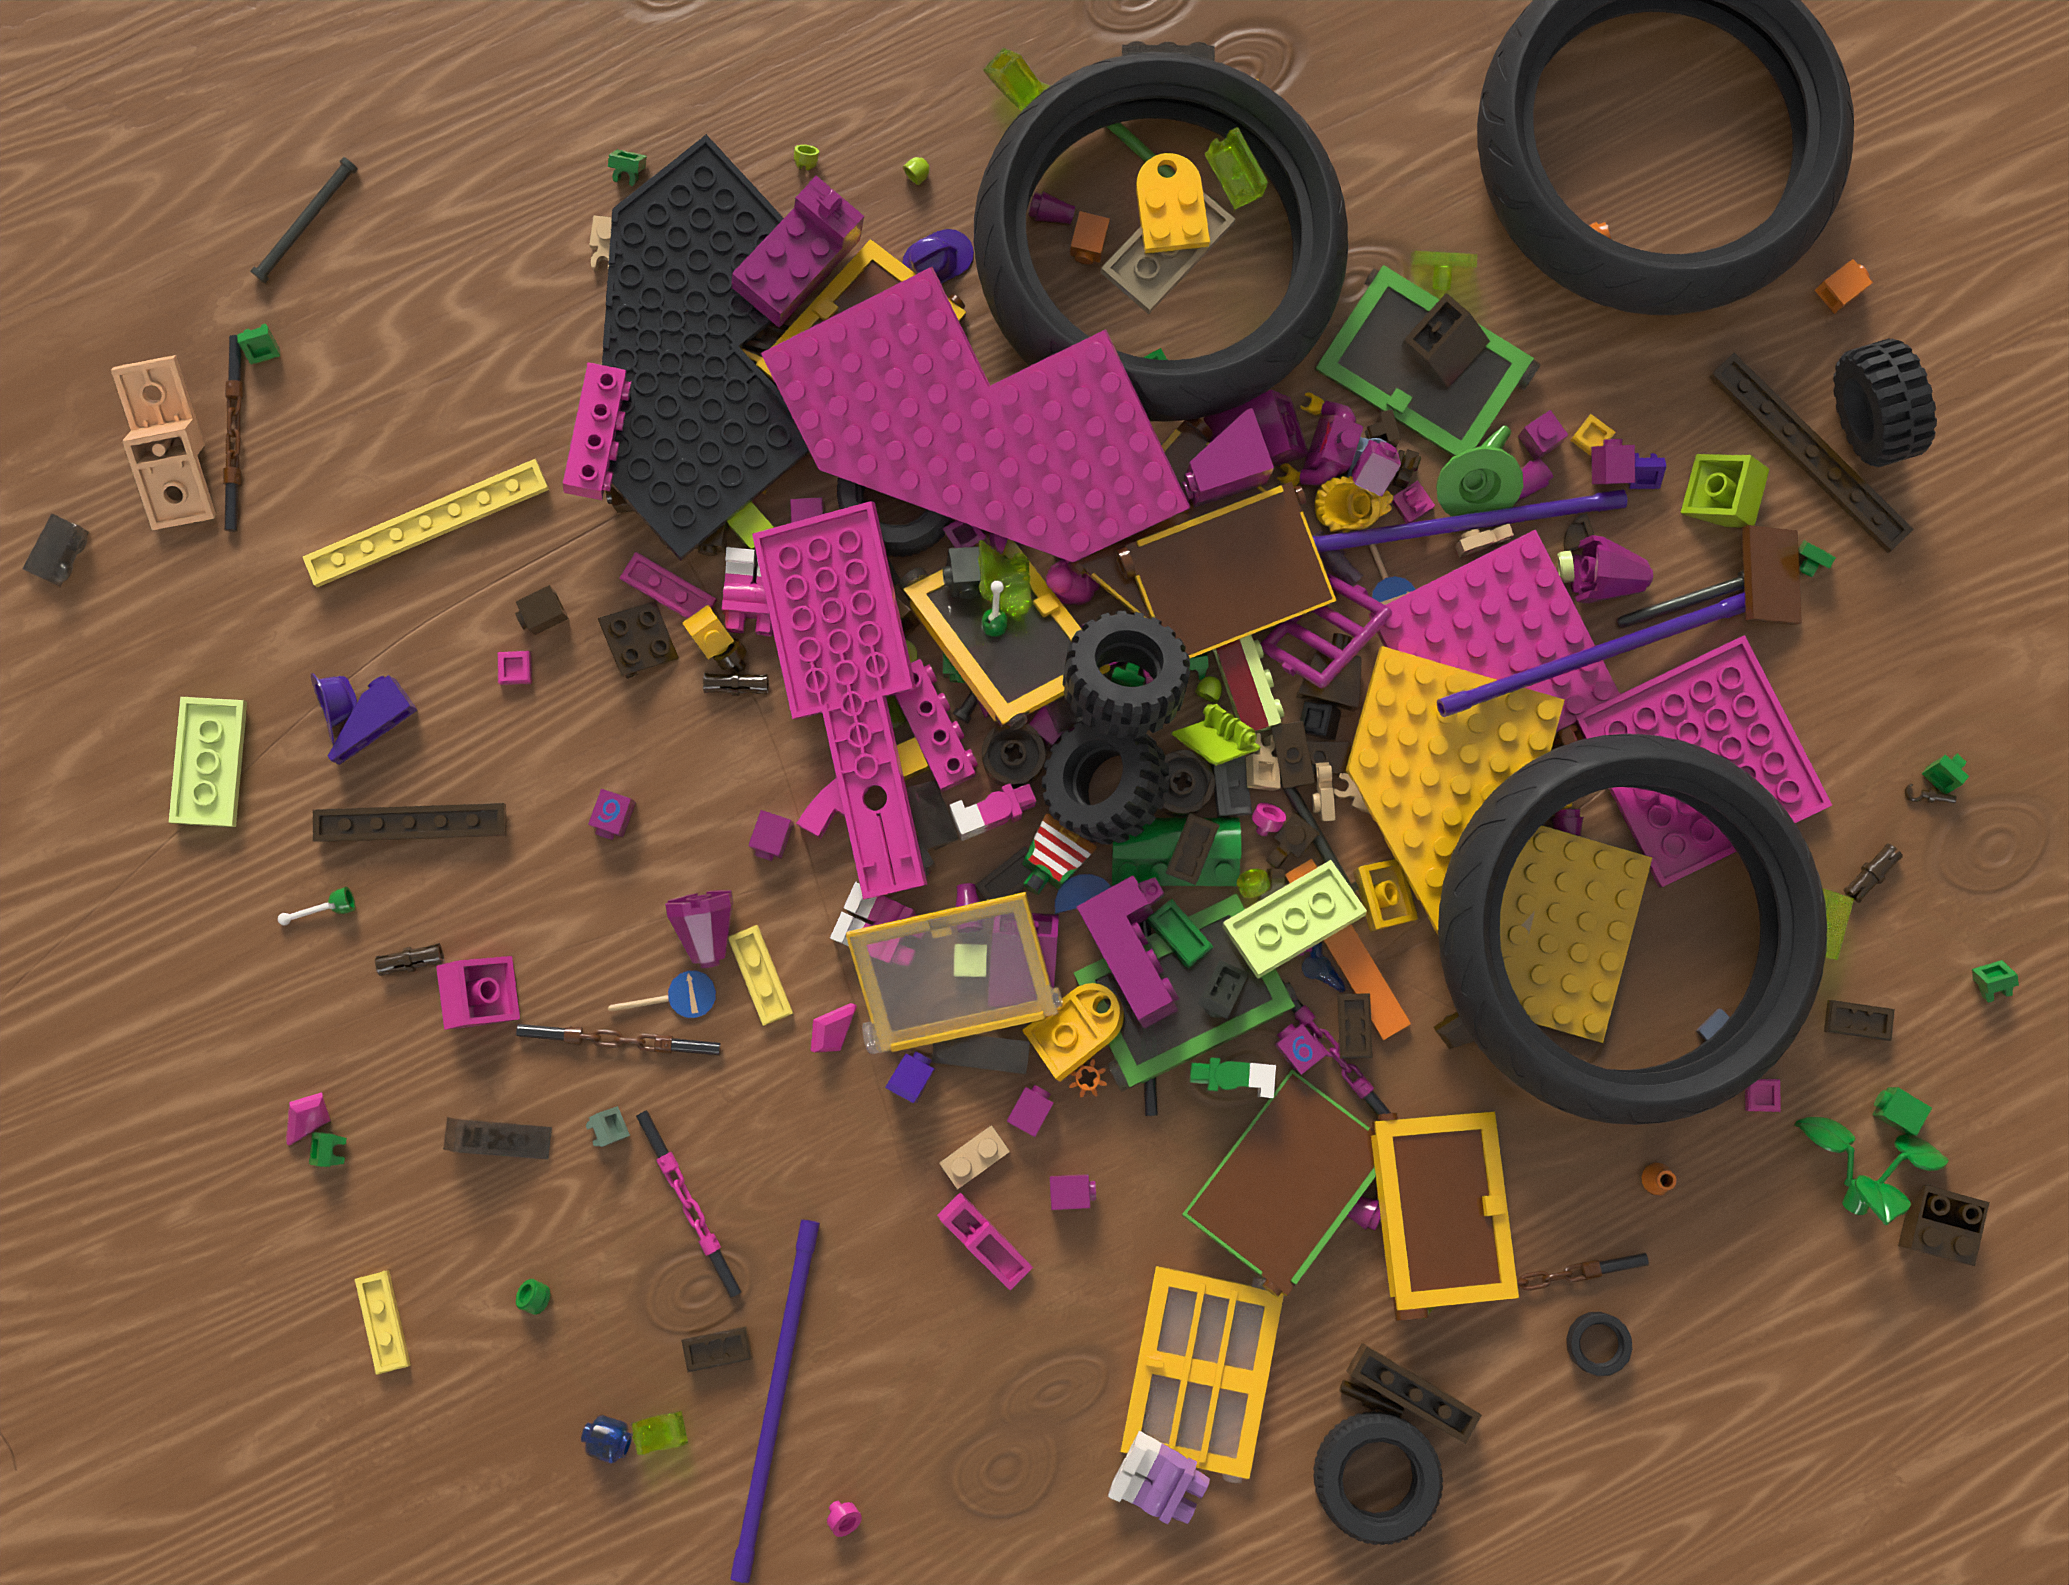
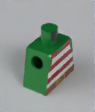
M1046 813L1022 862L1023 866L1032 871L1023 883L1024 887L1036 895L1041 893L1047 882L1059 889L1090 858L1097 847L1085 838L1060 825L1059 821Z

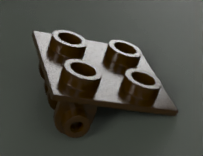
M655 601L598 618L620 675H625L626 679L638 675L637 671L679 658Z

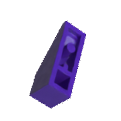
M390 675L374 679L368 685L369 689L362 693L328 754L332 762L339 765L417 711V708L401 685Z

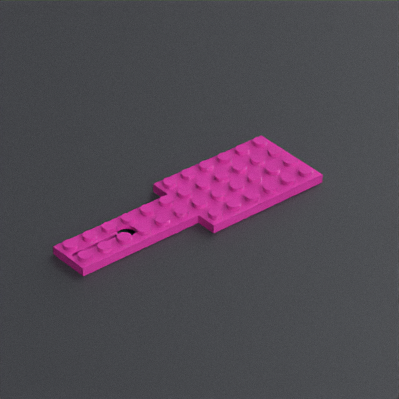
M870 501L753 533V541L792 719L797 720L823 713L863 899H871L927 885L886 699L887 696L915 690L916 686L875 503ZM874 785L882 787L887 794L885 806L877 811L868 808L864 801V795Z

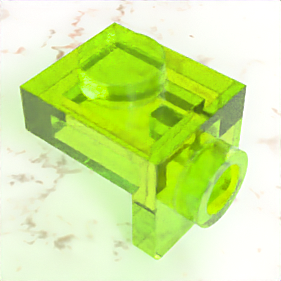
M682 1411L649 1416L632 1423L633 1441L638 1455H645L652 1451L688 1444Z

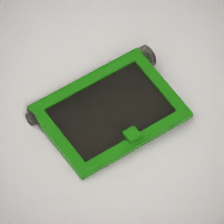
M1385 265L1382 266L1380 271L1374 268L1364 283L1368 286V289L1315 370L1381 412L1392 409L1397 422L1453 457L1467 449L1476 448L1515 387L1517 386L1525 391L1541 364L1527 353L1479 324L1489 338L1490 343L1447 389L1401 348L1406 336L1434 307L1439 299Z
M1237 894L1188 917L1213 945L1212 951L1189 969L1157 933L1146 937L1149 944L1143 947L1146 952L1151 949L1153 950L1164 970L1159 976L1162 980L1168 977L1179 1000L1174 1002L1178 1011L1145 1029L1138 1021L1105 958L1074 972L1079 986L1089 983L1101 984L1116 994L1122 1003L1124 1010L1122 1027L1118 1035L1108 1044L1115 1060L1107 1063L1121 1092L1140 1083H1145L1295 1008L1293 1001L1298 998L1291 983L1283 984L1276 969L1257 979L1222 927L1224 921L1245 910ZM1219 960L1249 973L1227 1019L1222 1016L1218 1018L1211 1017L1205 1012L1204 1007L1198 1005ZM1103 999L1098 1003L1097 1012L1099 1014L1105 1013L1110 1009V999Z

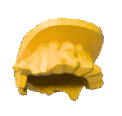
M1343 476L1341 479L1333 477L1318 489L1314 503L1317 519L1323 525L1328 526L1331 532L1342 530L1345 533L1351 530L1368 528L1373 525L1380 516L1391 511L1392 506L1389 504L1393 501L1394 497L1387 490L1381 497L1355 485L1352 476H1349V478Z

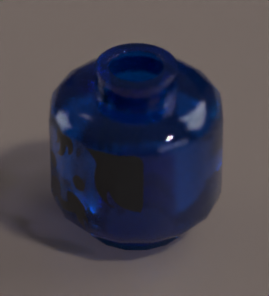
M600 1415L593 1423L588 1422L585 1425L581 1442L585 1443V1453L588 1456L608 1463H615L619 1458L624 1459L626 1457L633 1434L629 1432L627 1423Z

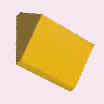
M1396 859L1360 866L1353 871L1356 883L1360 888L1359 894L1362 905L1367 910L1366 919L1370 932L1418 919L1406 875Z

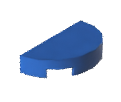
M1092 874L1072 877L1058 890L1055 899V914L1077 909L1078 905L1112 886L1103 878Z

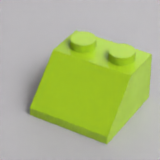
M1696 454L1681 514L1724 527L1742 528L1748 525L1755 526L1770 469L1752 455Z

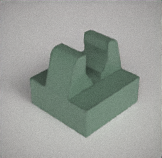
M618 1106L589 1117L590 1120L586 1123L587 1130L593 1128L597 1139L592 1141L594 1146L604 1147L630 1136Z

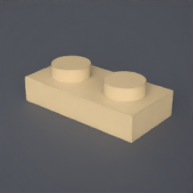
M991 1125L939 1164L958 1190L1008 1154L1010 1150Z

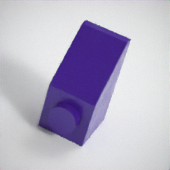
M916 1051L913 1056L906 1053L885 1088L912 1103H917L935 1071V1068L929 1066L932 1060Z

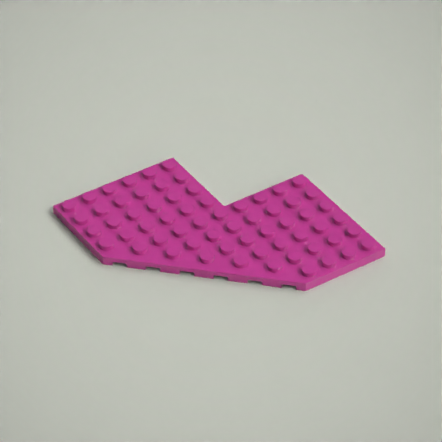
M930 267L761 353L819 470L1062 559L1075 562L1190 507L1106 329L990 385L933 267Z

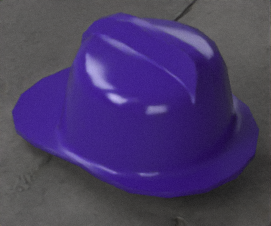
M944 229L911 245L903 256V264L916 274L933 267L942 284L969 268L973 261L974 250L971 241L965 234L957 230Z
M311 673V682L325 715L331 744L334 745L332 727L349 718L357 704L356 695L345 676L318 679L314 673Z

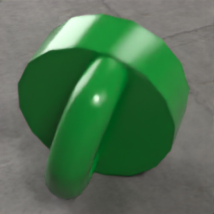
M535 1279L526 1280L516 1294V1306L533 1315L540 1314L549 1303L551 1297L550 1288Z

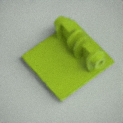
M1208 704L1204 708V721L1173 731L1171 734L1183 742L1186 747L1193 749L1204 757L1206 761L1215 766L1261 748V746L1255 743L1257 739L1255 730L1241 722L1240 719L1235 718L1231 713H1227L1218 704Z

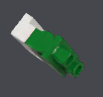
M1209 1058L1208 1064L1191 1063L1189 1082L1207 1084L1206 1090L1218 1091V1087L1224 1090H1232L1239 1086L1258 1088L1257 1097L1274 1098L1276 1065L1233 1061L1220 1064V1058Z

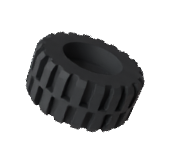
M1893 338L1846 351L1835 366L1836 372L1833 375L1835 387L1833 392L1834 397H1836L1837 404L1835 406L1841 419V427L1845 430L1846 439L1849 444H1852L1855 454L1861 456V460L1864 463L1875 467H1882L1922 455L1932 445L1936 435L1934 430L1937 426V418L1935 417L1936 404L1932 398L1933 390L1931 384L1927 380L1928 375L1925 368H1922L1920 365V359L1917 354L1912 353V348L1909 345Z
M1117 611L1113 616H1110L1109 613L1098 616L1096 622L1093 619L1089 620L1082 626V630L1076 631L1072 637L1071 644L1068 646L1062 685L1065 687V699L1069 704L1071 703L1070 709L1077 717L1083 716V723L1091 728L1093 726L1098 727L1100 733L1108 735L1111 732L1116 733L1117 737L1127 738L1128 734H1134L1135 737L1146 736L1148 730L1151 733H1155L1163 729L1164 723L1169 724L1176 717V712L1180 711L1189 680L1190 658L1185 652L1186 646L1180 638L1175 639L1176 633L1169 626L1163 627L1161 625L1162 621L1154 617L1151 619L1145 618L1144 613L1135 612L1134 615L1126 614V611ZM1113 662L1132 663L1148 672L1153 681L1139 687L1121 686L1104 677L1099 668Z
M1082 721L1076 723L1074 730H1067L1061 735L1062 740L1060 743H1055L1050 750L1052 752L1050 760L1046 759L1044 769L1047 772L1046 776H1042V787L1047 790L1043 793L1045 804L1050 806V814L1059 821L1060 825L1091 842L1097 841L1100 844L1107 845L1112 844L1114 841L1117 843L1128 841L1130 834L1136 837L1144 831L1143 826L1146 823L1152 824L1156 819L1154 816L1158 808L1162 809L1165 803L1162 797L1164 793H1168L1169 782L1165 780V777L1169 776L1168 764L1164 762L1165 754L1162 748L1157 746V742L1148 734L1141 737L1128 734L1127 738L1117 737L1116 733L1109 732L1108 735L1100 733L1098 727L1093 726L1091 728ZM1115 756H1121L1123 772L1118 787L1109 798L1101 803L1091 805L1088 791L1094 772L1106 760Z

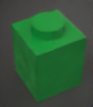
M1888 1087L1887 1090H1882L1874 1102L1876 1109L1872 1115L1905 1135L1917 1136L1932 1107L1899 1087Z

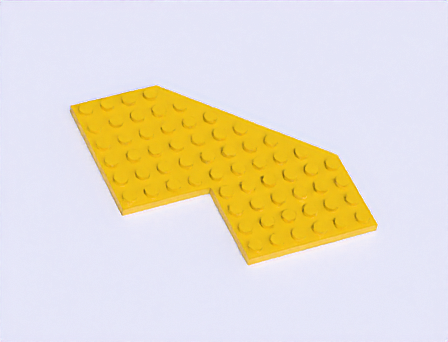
M1381 646L1378 651L1346 771L1363 797L1364 804L1373 820L1378 824L1384 835V840L1403 869L1409 885L1429 916L1428 919L1438 935L1439 904L1443 881L1450 858L1462 832L1474 813L1498 786L1532 760L1551 751L1565 699L1522 688L1444 718L1440 715L1437 708L1438 699L1460 691L1474 689L1494 682L1496 679ZM1542 825L1528 840L1516 859L1504 890L1500 911V941L1504 965L1511 986L1520 1004L1535 1024L1603 1043L1652 857ZM1535 911L1530 933L1528 934L1527 929L1521 925Z

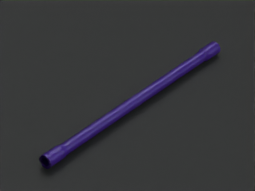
M1624 489L1596 493L1592 496L1312 537L1318 553L1591 511L1602 512L1627 507V494Z
M1745 592L1721 600L1719 603L1474 689L1460 691L1437 700L1438 711L1445 718L1470 709L1472 706L1713 621L1746 612Z
M801 1219L796 1242V1256L739 1544L735 1551L730 1579L736 1582H750L755 1557L754 1548L807 1278L820 1223L816 1221Z

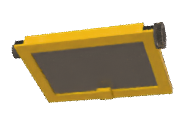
M1008 539L999 562L993 560L990 546L981 550L985 573L983 595H978L971 599L951 597L950 587L944 586L943 569L929 576L924 568H915L902 577L898 587L910 602L913 612L992 719L997 721L1002 728L1009 725L1014 731L1026 724L1028 721L1026 715L1064 695L1065 687L1062 683L1068 646L1071 644L1072 637L1076 631L1082 629L1054 592L1048 588L1044 579L1013 540ZM994 581H1001L1004 589L1000 593L999 609L1006 614L1008 622L1005 633L994 637L987 635L983 631L982 617L987 610L993 607L991 584ZM1110 665L1102 666L1099 668V671L1102 674L1109 672Z

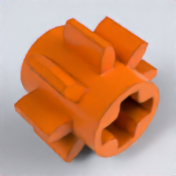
M1095 1059L1090 1061L1089 1066L1082 1064L1077 1072L1073 1071L1070 1074L1075 1076L1076 1082L1071 1083L1069 1087L1074 1088L1078 1086L1081 1088L1080 1097L1085 1095L1086 1090H1091L1092 1094L1096 1097L1097 1091L1095 1088L1097 1085H1107L1105 1081L1100 1080V1074L1104 1073L1106 1069L1101 1068L1097 1071L1094 1068ZM1083 1069H1086L1089 1073L1095 1072L1096 1078L1092 1080L1094 1084L1092 1087L1079 1083L1078 1079L1082 1077L1081 1071Z

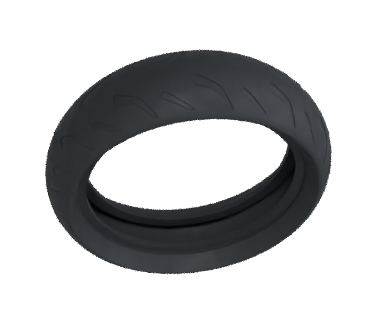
M1533 0L1506 32L1493 56L1486 73L1480 97L1477 121V146L1480 167L1490 201L1510 238L1524 255L1544 274L1582 298L1617 310L1647 315H1678L1721 307L1751 295L1790 269L1811 248L1835 211L1847 182L1854 142V108L1850 85L1843 63L1821 23L1801 0ZM1642 12H1666L1697 18L1715 25L1747 46L1765 65L1777 83L1789 113L1792 129L1793 151L1788 181L1772 215L1753 231L1733 242L1710 250L1687 254H1663L1632 248L1604 236L1583 222L1565 204L1549 181L1536 147L1533 123L1535 94L1541 73L1554 55L1577 35L1596 24L1615 17Z
M1148 52L1109 58L1083 67L1051 85L1022 110L1005 131L985 169L975 207L973 243L978 276L992 316L1015 351L1031 366L1090 337L1073 325L1047 295L1033 267L1027 242L1026 212L1031 197L1044 173L1066 149L1083 137L1112 124L1153 118L1182 121L1203 127L1221 135L1246 152L1269 177L1285 207L1293 242L1291 278L1286 295L1271 316L1254 332L1225 349L1209 355L1180 360H1155L1117 351L1149 421L1173 422L1215 415L1243 405L1275 386L1303 361L1318 342L1330 322L1340 297L1349 250L1348 221L1338 176L1326 150L1303 117L1285 99L1248 74L1223 63L1179 53Z
M1627 733L1602 735L1578 740L1532 760L1509 776L1487 797L1462 832L1450 858L1439 904L1438 937L1445 981L1453 1004L1465 1028L1479 1049L1511 1081L1540 1101L1566 1113L1611 1124L1641 1125L1663 1123L1691 1117L1726 1102L1759 1080L1791 1046L1802 1025L1805 1023L1817 996L1827 952V915L1821 879L1807 843L1785 808L1762 784L1728 759L1712 753L1703 747L1657 735ZM1614 787L1640 788L1673 797L1691 806L1717 826L1738 852L1749 873L1755 890L1760 920L1759 950L1752 979L1743 999L1723 1027L1695 1050L1678 1059L1657 1066L1631 1070L1605 1069L1592 1065L1573 1056L1547 1037L1526 1013L1511 986L1504 965L1500 941V911L1504 890L1516 859L1528 840L1541 825L1566 805L1585 795Z

